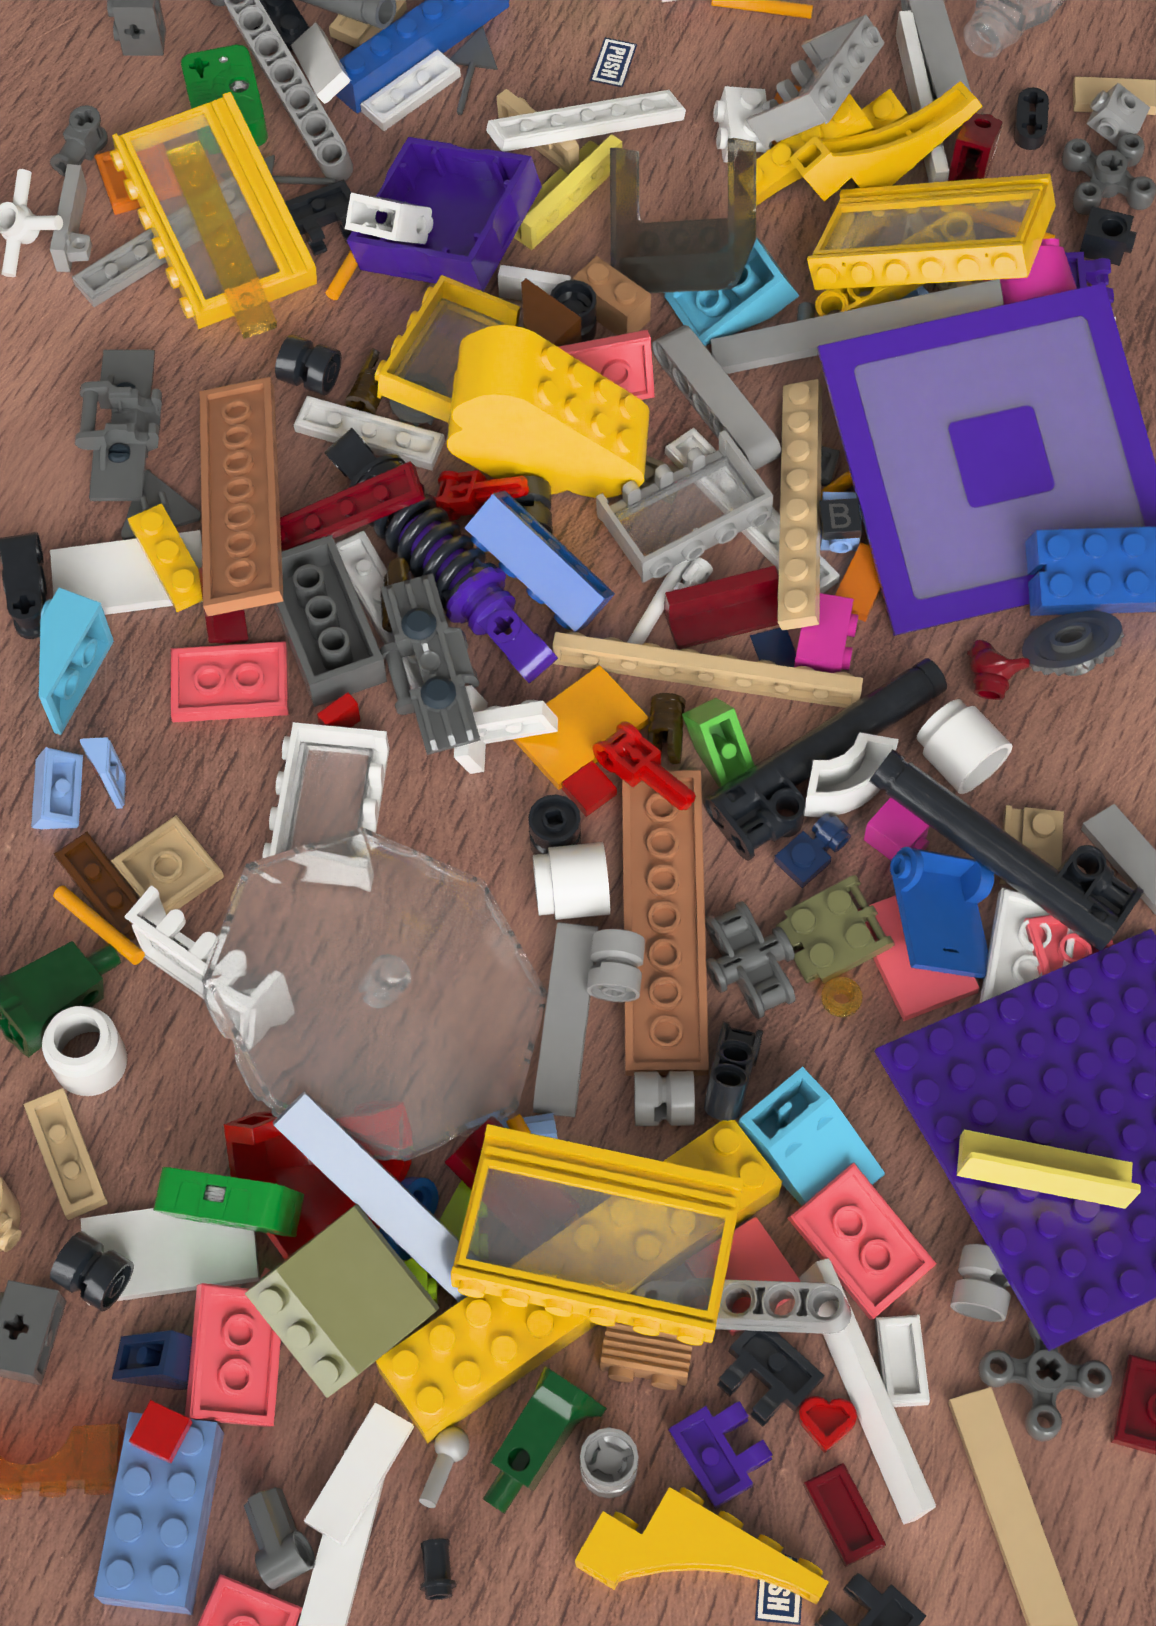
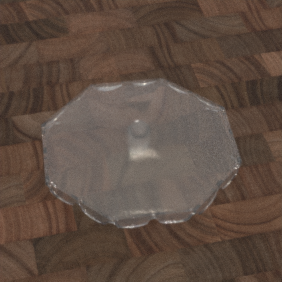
M364 827L245 865L230 898L223 918V925L213 944L201 977L204 988L203 997L218 1030L224 1038H230L235 1045V1060L247 1087L257 1101L261 1100L266 1106L271 1108L272 1115L278 1117L303 1091H306L375 1159L383 1161L403 1159V1161H407L439 1148L454 1137L470 1135L490 1116H494L500 1122L507 1116L515 1113L519 1106L548 993L484 880Z

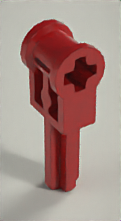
M479 470L467 472L443 471L438 477L439 488L435 499L437 507H442L448 512L449 521L458 520L461 516L475 515L493 493L505 490L513 498L526 496L529 493L528 480L524 476L488 480Z
M621 722L617 725L614 734L605 741L600 740L593 745V753L598 762L609 772L618 775L631 787L634 788L643 781L678 810H688L695 801V792L661 766V751L645 739L629 722Z

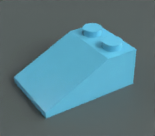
M749 228L664 296L683 325L689 326L703 345L707 346L711 344V339L735 334L772 318L798 298L799 294L767 248Z
M62 588L57 589L52 600L49 599L45 602L41 611L39 698L54 733L59 735L63 733L114 642L101 603Z

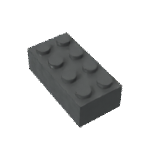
M330 535L282 551L284 601L273 603L313 706L316 707L339 699L347 692L351 695L387 682L384 659L333 536Z

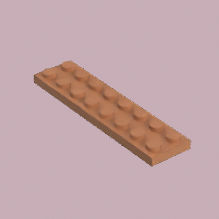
M271 377L199 391L203 607L207 616H213L283 602L275 391Z
M668 770V772L695 792L696 799L688 810H678L643 781L633 788L622 779L624 930L635 932L645 939L643 965L638 967L642 972L640 997L634 1001L624 1002L625 1076H634V1072L657 1071L660 1076H667L670 1071H693L694 1076L709 1074L701 770Z

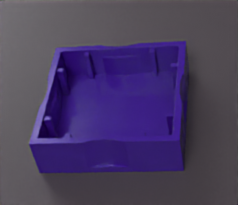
M408 137L389 168L385 181L375 197L430 207L432 210L433 228L428 234L425 244L394 241L352 231L347 242L359 269L434 284L437 283L441 275H444L484 292L542 188L533 159L528 155L490 149H466L451 143ZM377 210L375 215L376 222L384 224L387 220V212Z

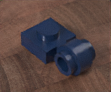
M827 813L812 827V832L816 834L814 840L802 831L775 855L774 862L803 889L831 864L832 857L827 851L832 849L834 852H837L849 841L851 834L847 832L848 826L837 816L831 817Z

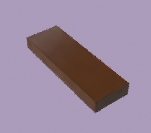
M86 831L55 852L54 856L96 912L131 941L136 937L132 928L133 923L124 916L136 904L139 897Z

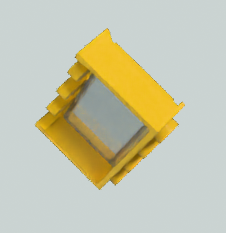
M441 275L434 287L429 286L427 288L419 311L414 310L411 313L403 336L398 335L395 338L391 348V355L387 361L381 360L375 372V380L378 381L377 397L380 399L382 396L449 424L455 371L457 370L460 342L467 335L486 327L496 325L518 327L520 306Z

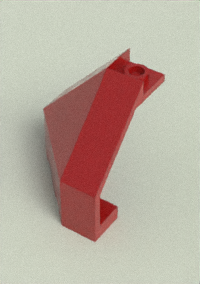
M372 1097L357 1099V1105L354 1107L334 1108L332 1103L319 1104L400 1183L405 1179L412 1161L404 1101ZM272 1110L256 1112L223 1124L230 1175L235 1178L282 1185L305 1194L297 1236L288 1237L266 1233L283 1258L286 1259L356 1204L273 1125V1121L278 1116L273 1117ZM368 1216V1218L372 1221V1223L375 1225V1227L379 1230V1229H380V1226L377 1225V1224Z

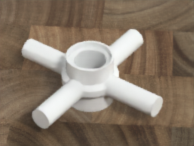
M25 169L17 170L13 202L0 204V233L7 240L1 274L7 277H16L21 243H32L38 237L40 230H60L63 227L61 216H36L27 207L32 172Z

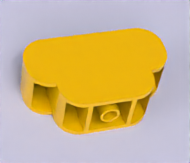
M511 325L490 326L467 335L460 342L457 370L455 371L447 448L454 456L494 479L536 476L549 482L551 495L568 490L585 497L596 498L601 493L606 498L622 495V488L627 482L633 480L638 487L644 482L650 411L646 403L535 332Z

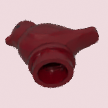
M976 640L971 649L967 651V655L972 658L970 663L971 670L976 675L973 679V684L975 685L974 694L985 699H1004L1005 693L1010 687L1008 680L1016 672L1026 669L1030 665V660L1027 658L1009 659L984 640Z

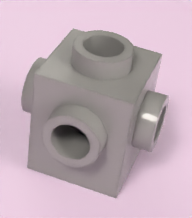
M1117 83L1107 93L1102 90L1094 98L1090 105L1093 111L1086 124L1114 146H1117L1119 139L1123 135L1129 133L1137 134L1150 107L1121 84Z

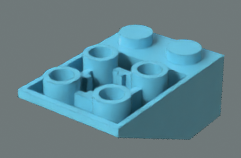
M803 1066L739 1119L741 1129L781 1179L782 1185L801 1206L852 1163H855L872 1185L885 1175L881 1166L832 1097Z

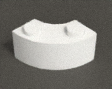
M859 732L855 744L844 755L831 760H813L804 816L822 817L827 813L830 816H837L853 811L871 800L880 789L869 782V780L891 750L896 751L899 739Z

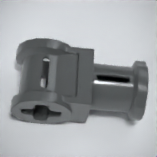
M88 105L80 106L70 114L69 125L63 132L66 142L60 152L53 155L50 159L52 168L60 175L65 177L67 164L81 165L84 159L92 161L94 155L106 146L108 135L105 129L100 126L101 116L96 108Z

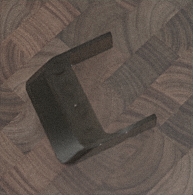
M728 138V218L645 223L640 218L639 151L610 148L611 266L650 294L726 291L734 288L741 278L756 241V142Z

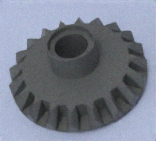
M1101 611L1065 614L1047 621L1030 633L1023 643L1022 654L1024 658L1030 660L1029 666H1031L1033 671H1042L1044 675H1049L1053 672L1057 676L1062 674L1068 676L1082 675L1091 671L1096 664H1102L1104 657H1111L1115 654V649L1122 645L1121 639L1124 637L1122 625L1115 616Z

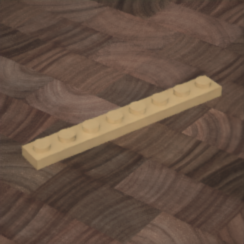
M819 379L783 386L778 624L781 630L819 625L821 533L819 502L821 500L822 386Z
M555 632L552 645L553 652L558 657L553 663L556 665L590 670L600 665L606 672L842 708H847L860 700L863 678L854 677L847 672L827 673L815 671L807 666H797L795 668L780 666L767 660L757 662L740 660L735 656L727 654L713 656L700 654L693 649L673 650L662 648L653 643H644L642 645L626 643L613 637L605 639L586 637L579 632Z

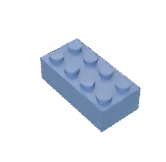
M129 1412L94 1597L106 1605L193 1615L224 1432L217 1422L191 1419L193 1423L174 1460L170 1464L129 1443V1439L143 1413Z

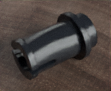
M438 1538L422 1541L420 1545L423 1558L424 1582L420 1584V1590L425 1592V1599L427 1600L451 1598L453 1596L452 1589L456 1587V1581L451 1580L450 1540Z

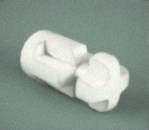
M700 557L693 560L682 575V582L684 584L681 582L676 583L673 591L705 583L713 572L712 566Z

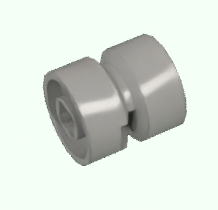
M604 929L593 934L590 959L596 965L589 967L587 993L589 995L612 1002H629L640 997L642 972L638 967L643 965L644 937L635 932L620 929Z
M657 1071L634 1072L635 1126H658L663 1119H667L671 1126L694 1125L695 1094L693 1071H670L666 1078H661Z
M981 1244L965 1245L962 1249L958 1272L963 1279L955 1282L950 1307L959 1314L988 1322L1005 1321L1011 1297L1010 1293L1006 1290V1287L1010 1286L989 1246Z
M610 1427L599 1429L587 1437L581 1448L580 1471L582 1481L589 1491L598 1497L610 1499L620 1497L630 1490L636 1481L639 1459L637 1446L632 1438L622 1430Z

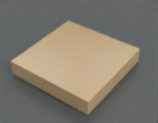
M177 815L111 860L114 867L139 899L150 886L156 888L166 915L171 910L180 909L224 877L222 870Z

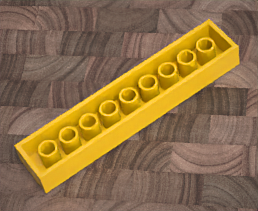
M735 1120L720 1121L663 1161L745 1179L735 1227L779 1197L782 1185L781 1179ZM613 1195L509 1268L635 1295L638 1288L652 1281H660L684 1264L687 1259L721 1238L725 1218ZM484 1294L482 1298L467 1296L386 1352L375 1362L379 1373L427 1444H429L441 1431L456 1425L597 1324L591 1322L589 1316L576 1313H572L569 1317L548 1313L544 1306L528 1303L527 1307L511 1306L501 1300L502 1297Z

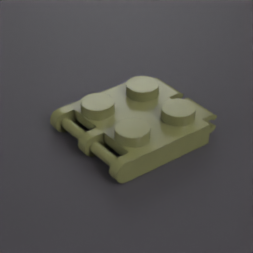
M856 875L850 876L784 911L787 919L776 925V927H781L786 933L793 951L804 947L803 950L794 954V961L806 983L820 977L823 984L895 945L891 936H886L875 917L878 914L873 905L869 906L858 887L861 882ZM852 891L862 910H857L848 892ZM867 921L878 938L876 942L865 924Z

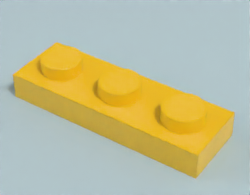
M161 503L127 518L131 530L176 612L203 601L198 567L163 504Z

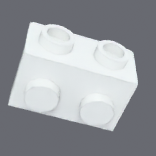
M725 86L721 100H716L713 111L714 121L719 122L716 145L717 149H722L724 163H731L734 151L765 153L770 149L772 142L765 149L746 121L750 116L763 112L762 104L767 101L765 89Z

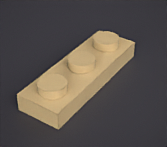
M505 89L496 96L499 119L536 112L525 99L515 96L508 89ZM576 140L533 147L568 175L580 164L579 145Z
M64 1088L23 1104L66 1218L70 1220L108 1204Z

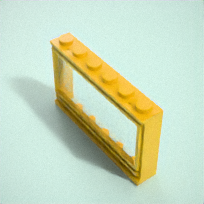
M231 91L222 94V98L119 136L117 133L112 135L115 149L110 151L114 166L118 172L124 171L127 179L123 181L131 201L138 200L141 207L137 209L140 221L145 230L151 228L155 238L151 239L155 253L159 260L165 258L169 266L165 268L169 283L173 289L179 287L183 296L179 298L181 308L187 319L193 317L198 329L317 284L315 263Z
M1049 173L842 189L839 194L840 200L813 255L807 258L814 289L824 290L1026 278L1029 276L1056 207L1051 175Z
M487 1124L457 1253L451 1270L452 1287H457L461 1294L469 1297L482 1298L484 1294L502 1297L501 1300L504 1303L515 1307H527L528 1303L544 1306L548 1313L557 1316L569 1317L572 1313L589 1316L591 1322L602 1326H614L616 1322L633 1326L634 1331L644 1335L657 1336L659 1332L677 1335V1340L690 1345H702L704 1341L712 1343L745 1179Z

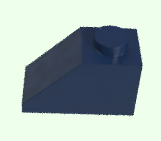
M173 1330L121 1336L112 1380L173 1390H187L192 1337Z

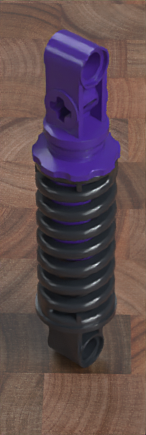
M352 427L324 452L342 474L351 480L349 487L405 463L396 454H388L376 458L374 452ZM421 483L425 496L424 500L373 521L368 525L374 527L376 535L386 541L388 548L395 554H398V558H404L407 561L414 578L433 573L441 604L446 611L447 618L452 623L462 624L468 622L469 628L475 635L488 634L506 654L507 660L530 684L552 665L558 657L536 632L533 633L513 611L516 600L509 591L503 590L506 585L505 572L493 563H485V553L479 548H473L474 545L470 536L461 535L460 525L455 521H449L448 512L442 507H437L435 497L431 494H425L424 485ZM511 628L513 630L511 634L506 635L504 632Z

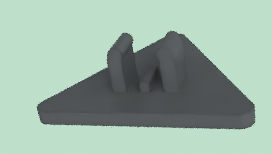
M145 470L143 497L140 498V501H131L121 537L123 540L136 539L127 518L161 503L175 528L200 521L202 518L201 512L153 473Z

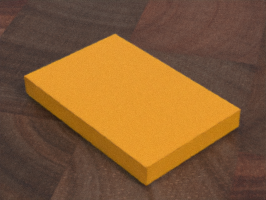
M599 665L546 703L558 717V732L512 740L551 783L560 790L562 782L592 760L594 763L598 762L592 749L596 742L600 740L605 741L616 732L617 725L623 721L629 722L640 731L649 724V717Z

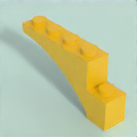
M959 81L941 97L921 110L882 128L853 136L819 139L815 135L793 154L789 160L824 202L840 190L851 178L860 188L892 186L983 106L970 90Z
M888 89L862 110L849 93L829 123L825 124L824 122L781 140L733 176L750 204L756 207L776 192L803 178L789 158L815 135L819 139L853 136L895 123L909 116V114L891 89Z
M671 1487L668 1488L643 1534L636 1531L638 1524L626 1515L615 1511L614 1515L611 1516L603 1511L575 1559V1566L613 1590H615L619 1582L635 1577L669 1571L701 1570L727 1572L759 1579L787 1589L817 1605L829 1583L821 1577L823 1571L815 1564L803 1558H799L797 1562L793 1561L781 1553L783 1547L779 1543L763 1534H759L756 1539L741 1530L744 1524L739 1519L725 1511H720L718 1515L714 1514L702 1506L704 1500L700 1496L684 1487H681L679 1492Z

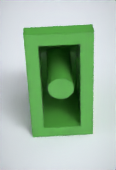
M714 698L682 714L693 746L719 788L755 766L735 709L718 698Z

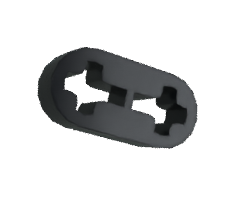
M1031 87L1022 90L1019 93L1016 104L1014 141L1019 147L1026 150L1040 148L1044 143L1048 128L1049 98L1039 88ZM1029 103L1035 104V112L1029 111ZM1027 126H1033V134H1028Z

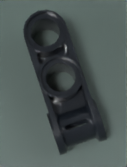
M38 532L0 538V556L3 565L2 580L9 615L13 618L16 632L25 639L40 637L41 611L47 596V585L42 566L44 565V558Z
M723 1021L704 1101V1110L712 1118L730 1121L740 1116L753 1066H756L764 1030L757 1029L754 1033L731 1027L730 1022Z

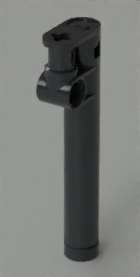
M929 658L921 660L913 665L912 668L902 672L710 793L703 799L710 818L737 853L747 861L754 858L755 849L769 840L775 842L782 837L796 835L802 828L806 805L805 799L795 786L810 778L813 760H831L844 755L855 744L859 732L877 735L928 703L931 699L947 690V682L942 671ZM788 809L795 813V815L785 817L780 815L778 811Z
M893 749L869 782L880 790H885L888 796L1096 949L1101 951L1105 948L1144 892L1142 888L1138 886L1133 890L1115 877V871L1107 866L1104 854L1098 848L1090 845L1078 847L1057 870L913 763L906 762L905 758ZM1078 866L1082 867L1085 870L1086 874L1083 873L1078 868Z

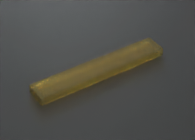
M195 141L166 151L167 159L242 338L246 339L277 328L276 318L201 141Z

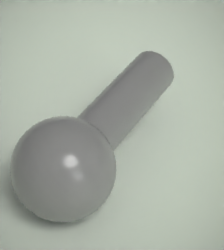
M447 1427L435 1438L434 1448L438 1456L419 1499V1502L428 1508L436 1507L453 1464L462 1460L468 1453L469 1438L458 1427Z

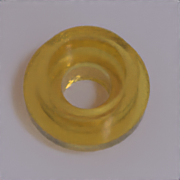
M836 977L829 980L824 985L821 993L823 1007L828 1013L836 1017H849L859 1010L863 998L859 985L847 977ZM844 994L848 997L849 1001L840 1004L834 999V996Z

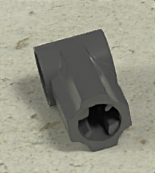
M275 1487L267 1491H260L249 1497L247 1503L244 1504V1508L259 1551L255 1554L256 1567L265 1584L271 1589H276L315 1567L314 1552L307 1538L297 1530L283 1490Z

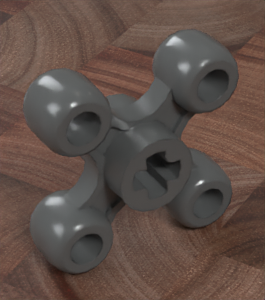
M1134 133L1125 134L1119 139L1115 151L1107 150L1099 155H1095L1091 151L1089 143L1083 139L1076 138L1067 142L1062 153L1063 166L1071 172L1083 171L1090 177L1089 182L1081 183L1074 192L1072 204L1077 213L1090 215L1092 206L1099 208L1102 198H1111L1119 193L1126 197L1128 205L1133 209L1144 210L1151 206L1156 195L1154 181L1146 176L1135 178L1127 170V167L1137 165L1143 157L1145 143L1139 135Z
M1029 1320L1028 1330L1034 1342L1033 1353L1025 1359H1016L1005 1351L991 1350L980 1360L978 1373L982 1382L990 1387L998 1388L1008 1383H1018L1025 1387L1032 1396V1407L1026 1415L1025 1428L1032 1438L1043 1442L1055 1438L1061 1430L1062 1417L1056 1407L1058 1393L1065 1389H1074L1086 1397L1099 1398L1111 1387L1112 1373L1108 1366L1101 1361L1090 1360L1081 1365H1073L1067 1363L1064 1357L1058 1353V1347L1048 1351L1031 1320ZM990 1364H998L1002 1368L1003 1373H994L990 1368ZM1047 1368L1053 1373L1051 1378L1046 1377L1043 1380L1037 1375L1039 1370L1043 1371ZM1087 1374L1095 1375L1099 1379L1100 1384L1090 1382ZM1037 1417L1047 1419L1050 1428L1040 1426Z

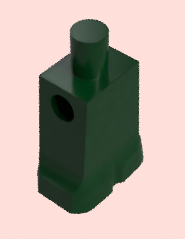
M71 941L12 973L0 976V1029L6 1040L14 1044L22 1054L30 1057L42 1047L44 1032L50 1021L59 1012L75 1006L92 1007L104 998L102 975L121 964L116 950L107 943L85 957L76 944Z
M544 1366L532 1397L490 1462L501 1470L484 1495L483 1500L505 1514L523 1485L532 1491L536 1489L574 1428L587 1418L602 1417L607 1408Z

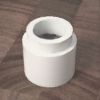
M960 699L947 703L934 713L917 735L918 742L924 747V757L959 794H965L988 779L1004 763L1013 747L977 707H967Z
M603 842L548 847V854L533 855L539 916L554 914L555 920L610 915L609 883Z
M87 1006L67 1008L59 1012L50 1021L42 1039L43 1055L56 1079L67 1091L80 1096L99 1095L115 1086L123 1076L127 1065V1051L113 1021L101 1010ZM87 1032L100 1033L97 1046L89 1054L79 1058H71L61 1054L66 1044L74 1037Z

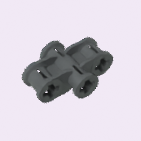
M743 901L736 903L734 909L717 917L712 915L705 917L708 934L722 956L716 960L712 957L706 959L707 972L718 992H725L728 985L737 982L750 1011L757 1019L764 1017L765 1011L784 1002L790 1005L796 1001L792 985L778 963L782 960L789 962L794 959L792 945L781 927L773 928L772 934L763 938L749 908Z

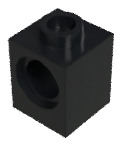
M1092 206L1079 252H1084V258L1093 260L1108 258L1110 259V264L1120 266L1124 252H1132L1137 232L1130 231L1134 216Z

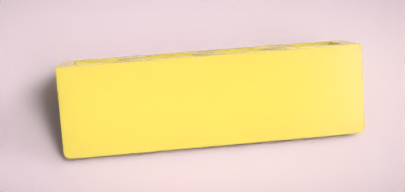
M611 134L600 145L593 141H588L579 150L580 164L569 175L560 168L542 185L514 238L533 250L622 165V141Z
M964 1130L960 1135L957 1176L1124 1209L1141 1192V1185L1132 1183V1162L970 1130Z

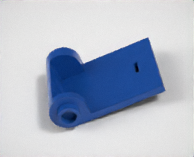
M911 847L901 848L891 861L890 872L893 878L911 968L984 979L987 972L989 952L978 903L990 894L994 884V873L975 859Z

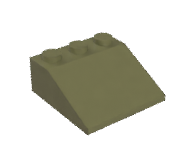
M358 1204L350 1208L269 1271L245 1293L326 1398L357 1377L439 1309L436 1302Z

